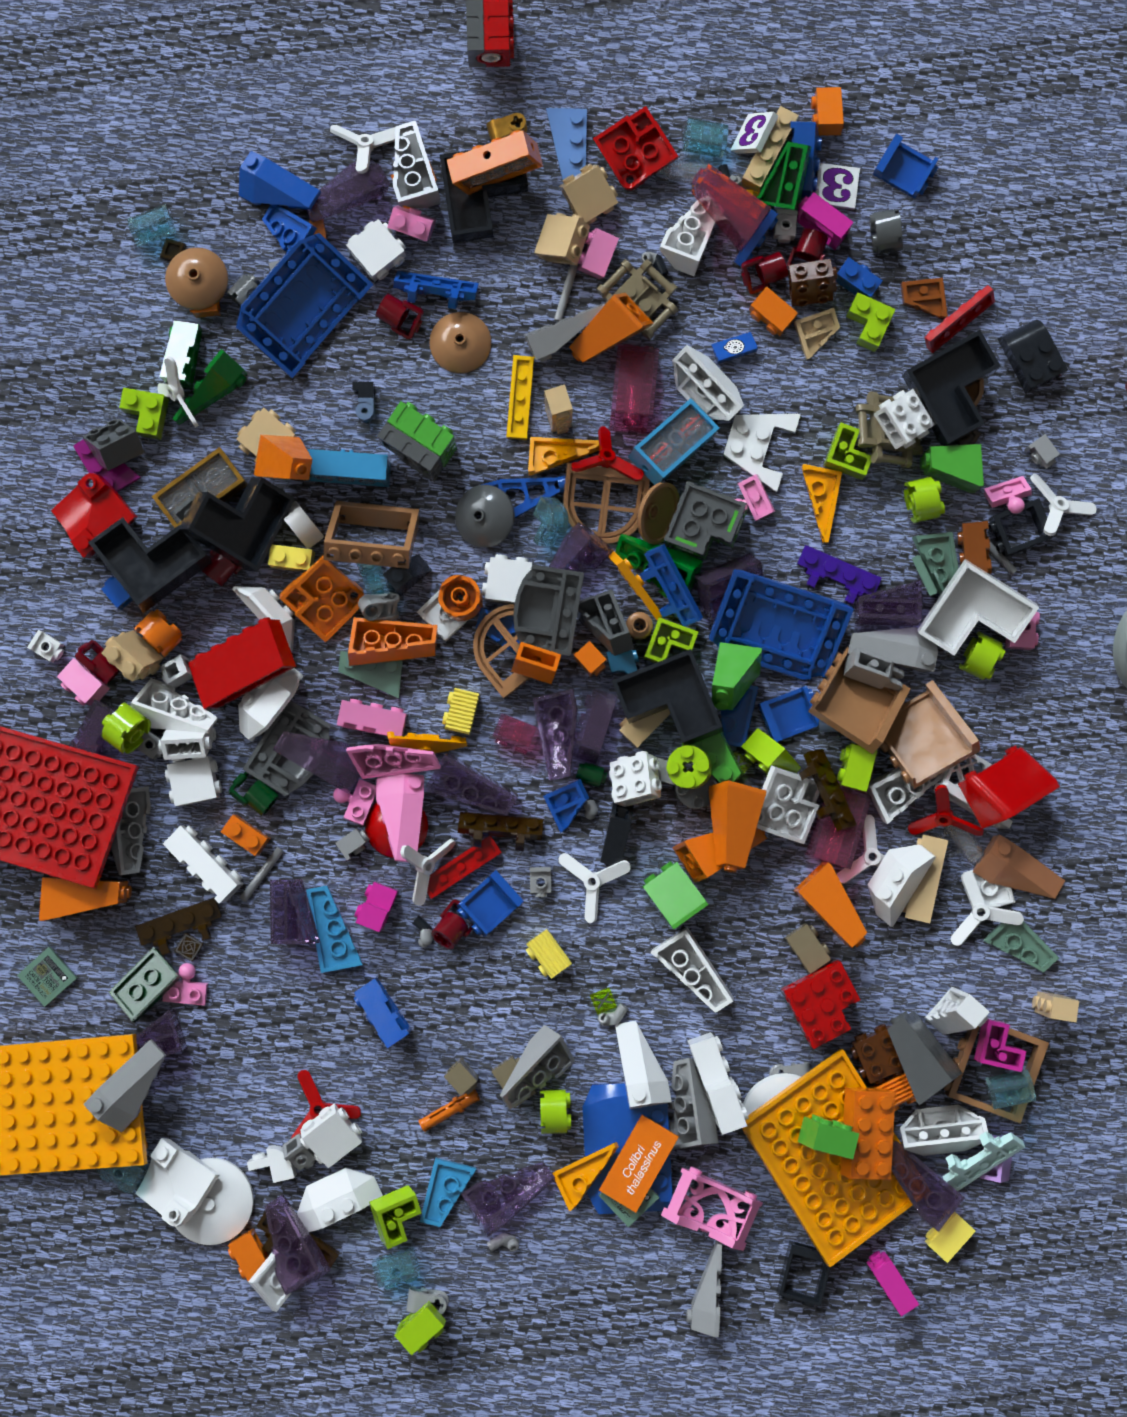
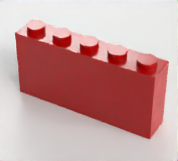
M270 617L260 619L257 625L244 628L239 635L228 637L226 642L212 646L210 651L197 654L194 660L188 662L203 709H218L296 667L280 620L270 619Z

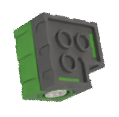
M400 401L377 435L379 442L382 446L399 456L401 461L435 482L444 469L443 467L446 466L457 450L453 431L445 425L442 427L438 426L435 423L436 420L425 413L423 416L417 411L418 408L410 402L405 404Z
M687 481L685 491L681 495L677 511L673 515L664 541L670 547L704 560L707 558L709 547L711 548L713 541L721 542L733 548L748 511L747 503L734 500L732 497L721 493L718 494L711 489L697 486Z

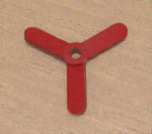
M601 426L598 429L599 455L571 464V470L575 472L602 466L605 468L610 467L634 481H641L644 476V472L640 468L616 456L612 450L610 431L605 426Z
M939 785L935 788L936 813L913 821L908 825V831L913 835L938 826L946 827L950 825L976 836H982L984 833V829L953 816V811L950 809L949 791L946 785Z
M307 1070L299 1071L297 1079L310 1105V1111L293 1133L291 1139L297 1134H301L300 1129L308 1120H313L319 1115L315 1111L316 1106L324 1109L333 1105L322 1101L315 1083ZM335 1104L339 1109L342 1107L347 1112L348 1119H357L361 1115V1109L358 1106Z

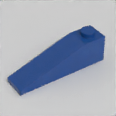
M250 151L240 166L239 196L254 205H261V203L270 204L274 207L286 205L289 208L310 210L322 193L319 189L253 151Z

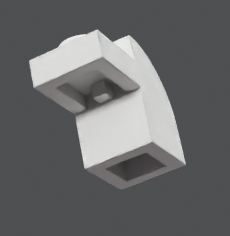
M296 501L293 502L284 520L305 547L310 549L323 539L324 536Z
M268 1146L266 1149L267 1155H265V1152L254 1154L252 1159L247 1162L249 1171L270 1166L273 1183L293 1179L297 1175L295 1166L289 1160L286 1161L284 1159L283 1147Z

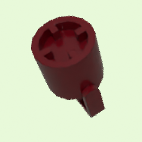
M803 229L797 247L792 248L787 262L788 269L789 265H792L795 255L799 259L808 262L824 260L825 254H823L828 240L827 235L815 229Z
M779 251L766 257L757 256L741 264L743 284L750 294L760 292L766 287L769 288L771 283L788 277L787 265ZM755 264L756 272L762 284L752 288L747 267Z
M388 293L381 301L375 316L392 326V331L406 339H411L419 331L424 311L411 302H407V300L401 301ZM410 310L418 315L414 319L410 333H407L400 327Z
M211 550L210 560L212 563L201 571L223 587L233 573L237 574L241 567L234 565L227 558Z
M91 640L88 643H84L78 648L75 658L105 685L109 684L120 670L107 661L106 657L102 654L105 648L96 641ZM91 648L98 654L92 661L84 655Z
M456 899L452 900L440 915L442 919L431 932L434 940L446 949H453L463 936L466 938L472 930L471 926L468 928V925L460 916L453 912H447L452 905L457 908L456 905L460 902Z

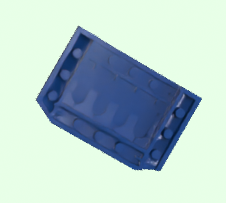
M320 233L296 241L243 302L236 329L290 378H293L306 363L305 361L353 305L373 286V283Z
M734 569L709 634V639L718 647L720 642L762 648L761 667L803 680L817 676L826 677L824 675L832 665L854 609L840 601L744 570Z
M625 1083L592 1084L582 1106L585 1157L615 1142L618 1143L619 1147L588 1189L587 1195L598 1214H613L612 1209L599 1197L601 1193L599 1189L642 1114L669 1130L668 1103L629 1109ZM670 1154L651 1186L659 1195V1199L645 1212L663 1211L664 1207L668 1208L671 1202Z

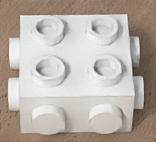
M379 219L375 222H369L364 227L363 232L359 235H353L348 240V244H346L349 253L374 282L378 279H384L389 274L388 271L394 266H400L406 257L404 250L406 247L399 238L395 239L391 235L393 231L387 228L388 224L386 222L382 224Z
M914 389L907 393L904 390L892 396L894 401L886 400L878 405L880 410L874 413L875 418L895 450L901 446H904L905 449L916 442L914 438H923L930 433L928 429L935 425Z
M498 554L495 555V558L490 557V562L485 564L484 572L485 575H488L487 583H483L482 595H485V600L515 604L519 586L523 578L531 570L532 562H528L529 559L522 557L510 560L508 556Z
M211 728L208 733L166 730L163 732L161 740H159V751L163 753L164 760L180 761L186 758L200 760L207 756L209 749H212V743L216 740V730Z
M646 751L637 752L636 756H623L617 758V761L610 762L609 776L612 780L613 788L611 794L615 804L626 807L661 798L662 784L659 779V762L656 756L648 754Z
M206 756L200 760L192 759L185 761V759H182L180 761H172L173 764L167 765L165 777L167 782H170L171 791H169L171 803H174L175 806H184L220 798L219 793H222V786L220 780L217 781L215 772H218L216 760H213L211 756Z
M335 1103L330 1107L322 1109L315 1119L308 1120L300 1129V1141L306 1149L310 1148L314 1152L315 1159L320 1164L324 1163L327 1168H330L362 1143V1130L355 1122L352 1124L348 1119L347 1112L342 1107L339 1109Z

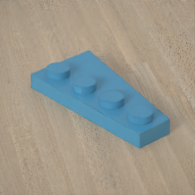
M328 885L306 889L321 973L363 965Z

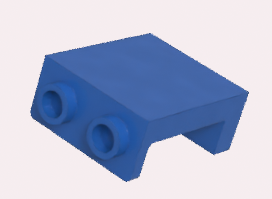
M896 134L875 168L873 175L916 199L918 193L923 195L929 185L926 183L928 176L933 178L938 169L936 163L939 158L935 157L932 160L902 143L903 137Z
M804 686L758 704L768 733L773 740L778 742L819 726V719L808 712L812 706L810 700L814 695L812 689Z
M495 870L456 906L458 914L464 920L468 919L473 924L471 926L473 931L478 936L482 934L485 937L519 907L524 900Z

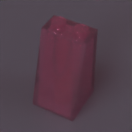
M708 164L705 169L701 167L691 183L694 185L691 193L736 249L741 251L771 207Z
M618 344L609 430L650 434L654 412L659 357L658 348Z
M840 786L857 826L837 832L830 817L823 819L817 817L805 855L829 862L841 868L851 869L872 797L866 795L867 792L853 791ZM824 801L822 802L821 808L825 806Z

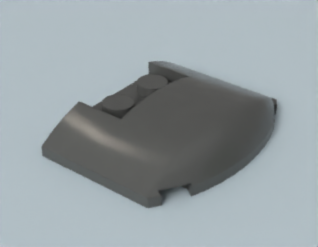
M534 564L523 578L514 604L515 633L519 642L534 645L561 655L571 656L584 572Z
M290 700L267 729L242 770L284 796L289 795L290 792L302 787L320 766L329 745V729H331V724Z

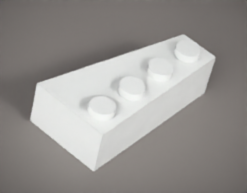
M897 767L871 780L867 791L881 820L888 824L915 799L921 797L927 789L940 781L945 772L914 789L910 783H905L900 774L902 771Z
M180 825L163 845L180 863L188 864V871L197 879L201 878L203 880L202 886L208 892L210 891L217 895L214 899L219 904L227 902L244 884L241 881L243 877L234 869L230 871L226 867L227 861L220 855L216 857L211 852L213 848L205 840L201 842L196 837L198 833L191 826L185 827Z
M688 927L651 950L650 953L657 957L666 968L672 971L680 981L687 985L715 1013L733 1002V995Z
M951 987L925 1019L943 1035L975 1029L977 1026L981 1027L987 1021L989 1011L970 994Z

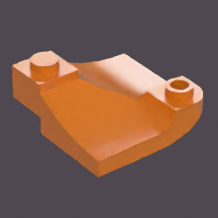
M323 555L307 571L293 580L280 593L279 599L295 612V616L326 643L358 611V601L365 594L355 581L349 579L330 560H324ZM352 592H356L358 596L356 598H352L350 594Z

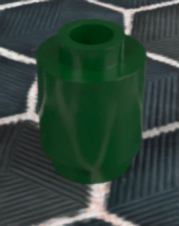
M587 762L585 764L579 763L575 779H581L582 783L599 788L600 784H605L607 772H604L605 767Z

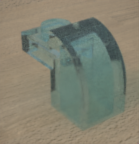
M541 496L533 513L541 522L533 541L540 546L554 547L559 534H566L568 513L565 506L557 498Z
M357 563L367 594H384L389 592L386 579L382 575L384 573L381 566Z

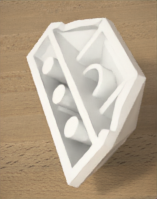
M686 345L672 360L676 389L687 401L691 398L711 419L730 421L744 407L737 387L708 356Z
M234 586L232 590L259 620L266 617L280 620L290 650L293 651L295 620L291 617L294 613L287 605L282 607L279 604V596L273 590L268 591L262 587Z
M293 668L243 696L242 701L238 705L239 730L248 740L252 742L255 737L265 732L293 698L299 686V681L303 677L298 670Z
M922 845L888 850L868 883L875 913L890 927L894 926L936 858L935 855Z
M960 1105L916 1109L900 1127L904 1150L922 1156L967 1151L982 1144L979 1136L984 1132H988L985 1118L977 1116Z
M345 1167L307 1185L297 1215L303 1228L308 1232L323 1229L370 1205V1201L383 1196L374 1176Z

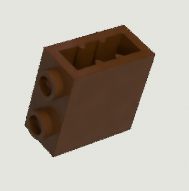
M831 259L789 265V293L792 307L833 301V292H837L836 267H832Z
M885 1024L875 1027V1032L868 1035L866 1032L854 1036L855 1040L851 1041L853 1047L849 1048L854 1060L858 1059L861 1065L858 1071L862 1079H867L870 1084L874 1083V1085L886 1081L885 1077L892 1074L893 1076H898L905 1073L887 1030L891 1026L886 1027Z

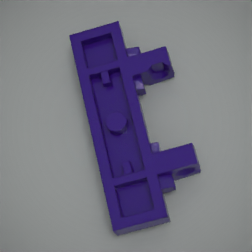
M807 545L804 546L796 564L807 569L805 574L810 576L806 586L812 589L815 588L818 579H824V577L845 585L844 588L849 591L844 602L849 605L854 603L856 596L862 597V594L874 597L882 579L877 575Z

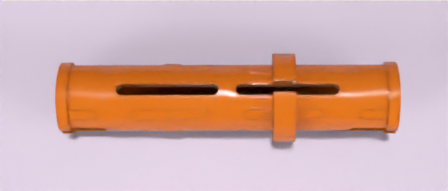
M474 1089L468 1095L465 1093L460 1097L456 1096L452 1098L453 1101L419 1119L418 1121L423 1131L426 1132L458 1112H464L465 1108L479 1101L480 1097L477 1091Z

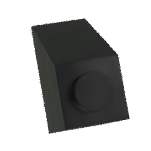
M418 554L411 557L409 569L391 567L382 575L397 594L402 596L430 573L432 569Z
M613 801L600 863L611 866L623 860L634 805L624 807L615 804Z

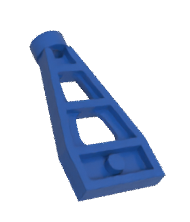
M565 475L555 478L500 479L482 485L498 487L505 493L508 489L522 490L525 500L520 505L514 507L515 518L552 497L564 493ZM557 482H558L559 489H556L555 486H554L555 483H557ZM542 485L545 493L543 496L531 499L527 489L529 486Z

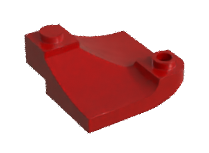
M646 106L630 117L627 115L593 138L620 185L628 191L638 188L652 175L679 158ZM628 177H633L634 181L632 183H627L626 179Z
M88 473L77 482L78 485L51 510L69 535L70 542L83 558H91L96 553L88 543L122 517L129 525L138 518L117 491L102 476L95 473ZM90 480L94 483L92 487L89 486Z

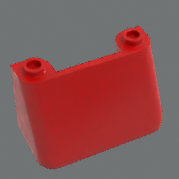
M1014 745L1006 749V754L1001 760L978 773L973 770L965 774V779L958 783L982 829L1017 815L1060 787L1057 779L1022 747L1017 748Z

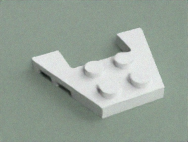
M800 414L735 415L723 456L752 476L758 474L763 484L777 492L783 473L764 468L762 466L773 429L778 428L795 433Z

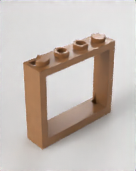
M336 501L324 539V560L409 569L418 532L419 509ZM339 523L408 530L404 547L334 540Z
M977 1026L975 1029L967 1030L965 1037L959 1040L957 1049L960 1051L958 1057L953 1058L962 1074L944 1087V1090H946L945 1095L1021 1124L1049 1043L1009 1028L1008 1035L1030 1042L1034 1046L1011 1111L1008 1112L957 1093L980 1027Z

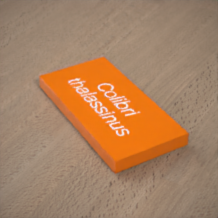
M642 1114L599 1191L636 1213L679 1136Z

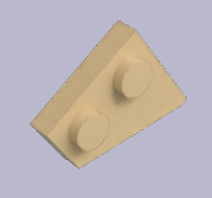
M834 308L794 321L806 360L810 359L840 328Z

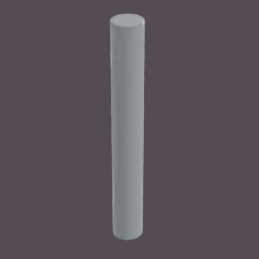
M570 265L554 321L563 319L578 265Z
M990 542V554L1013 575L1017 568L1002 553L999 554L997 548Z
M277 846L239 897L244 902L248 901L284 851Z

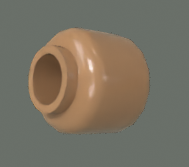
M644 612L633 613L626 621L630 636L634 640L647 638L653 629L652 619Z

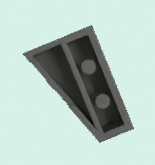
M612 589L579 602L578 620L614 656L634 649L630 632Z

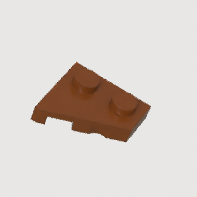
M943 277L906 281L900 284L903 305L942 319L948 317Z

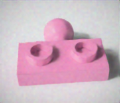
M758 474L738 483L745 499L735 500L747 503V507L749 506L755 521L775 512Z
M1024 476L984 488V495L992 508L1008 503V510L1013 514H1018L1025 507L1024 501L1021 498L1031 496L1032 489Z
M359 779L353 795L350 794L346 787H338L335 789L333 797L338 803L350 802L343 817L344 819L364 826L376 796V785Z
M190 963L182 964L178 971L182 980H178L163 995V1002L205 1006L208 983L192 982L191 979L196 973L195 967Z

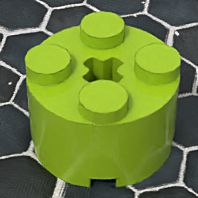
M926 477L905 482L904 486H908V489L904 490V499L907 510H911L914 516L910 518L913 523L939 518L941 514L945 513V506L943 501L940 500L939 495L942 492L939 481H934L932 477Z
M978 631L976 634L979 637L977 639L973 637L963 655L966 657L964 665L960 663L959 669L981 680L985 678L990 680L995 672L993 667L996 661H1001L1006 650L1003 649L1002 642Z
M122 703L112 715L109 714L103 719L102 738L121 753L129 754L143 743L142 736L144 733H149L151 721L127 703Z
M685 745L671 753L666 769L670 779L677 786L685 789H696L705 785L710 779L712 764L706 752L698 747ZM687 763H694L692 765V768L694 769L692 772H686L687 767L685 765Z
M541 1090L540 1096H544V1098H540L541 1126H545V1128H541V1134L567 1133V1130H571V1114H567L566 1109L570 1108V1093H566V1090Z

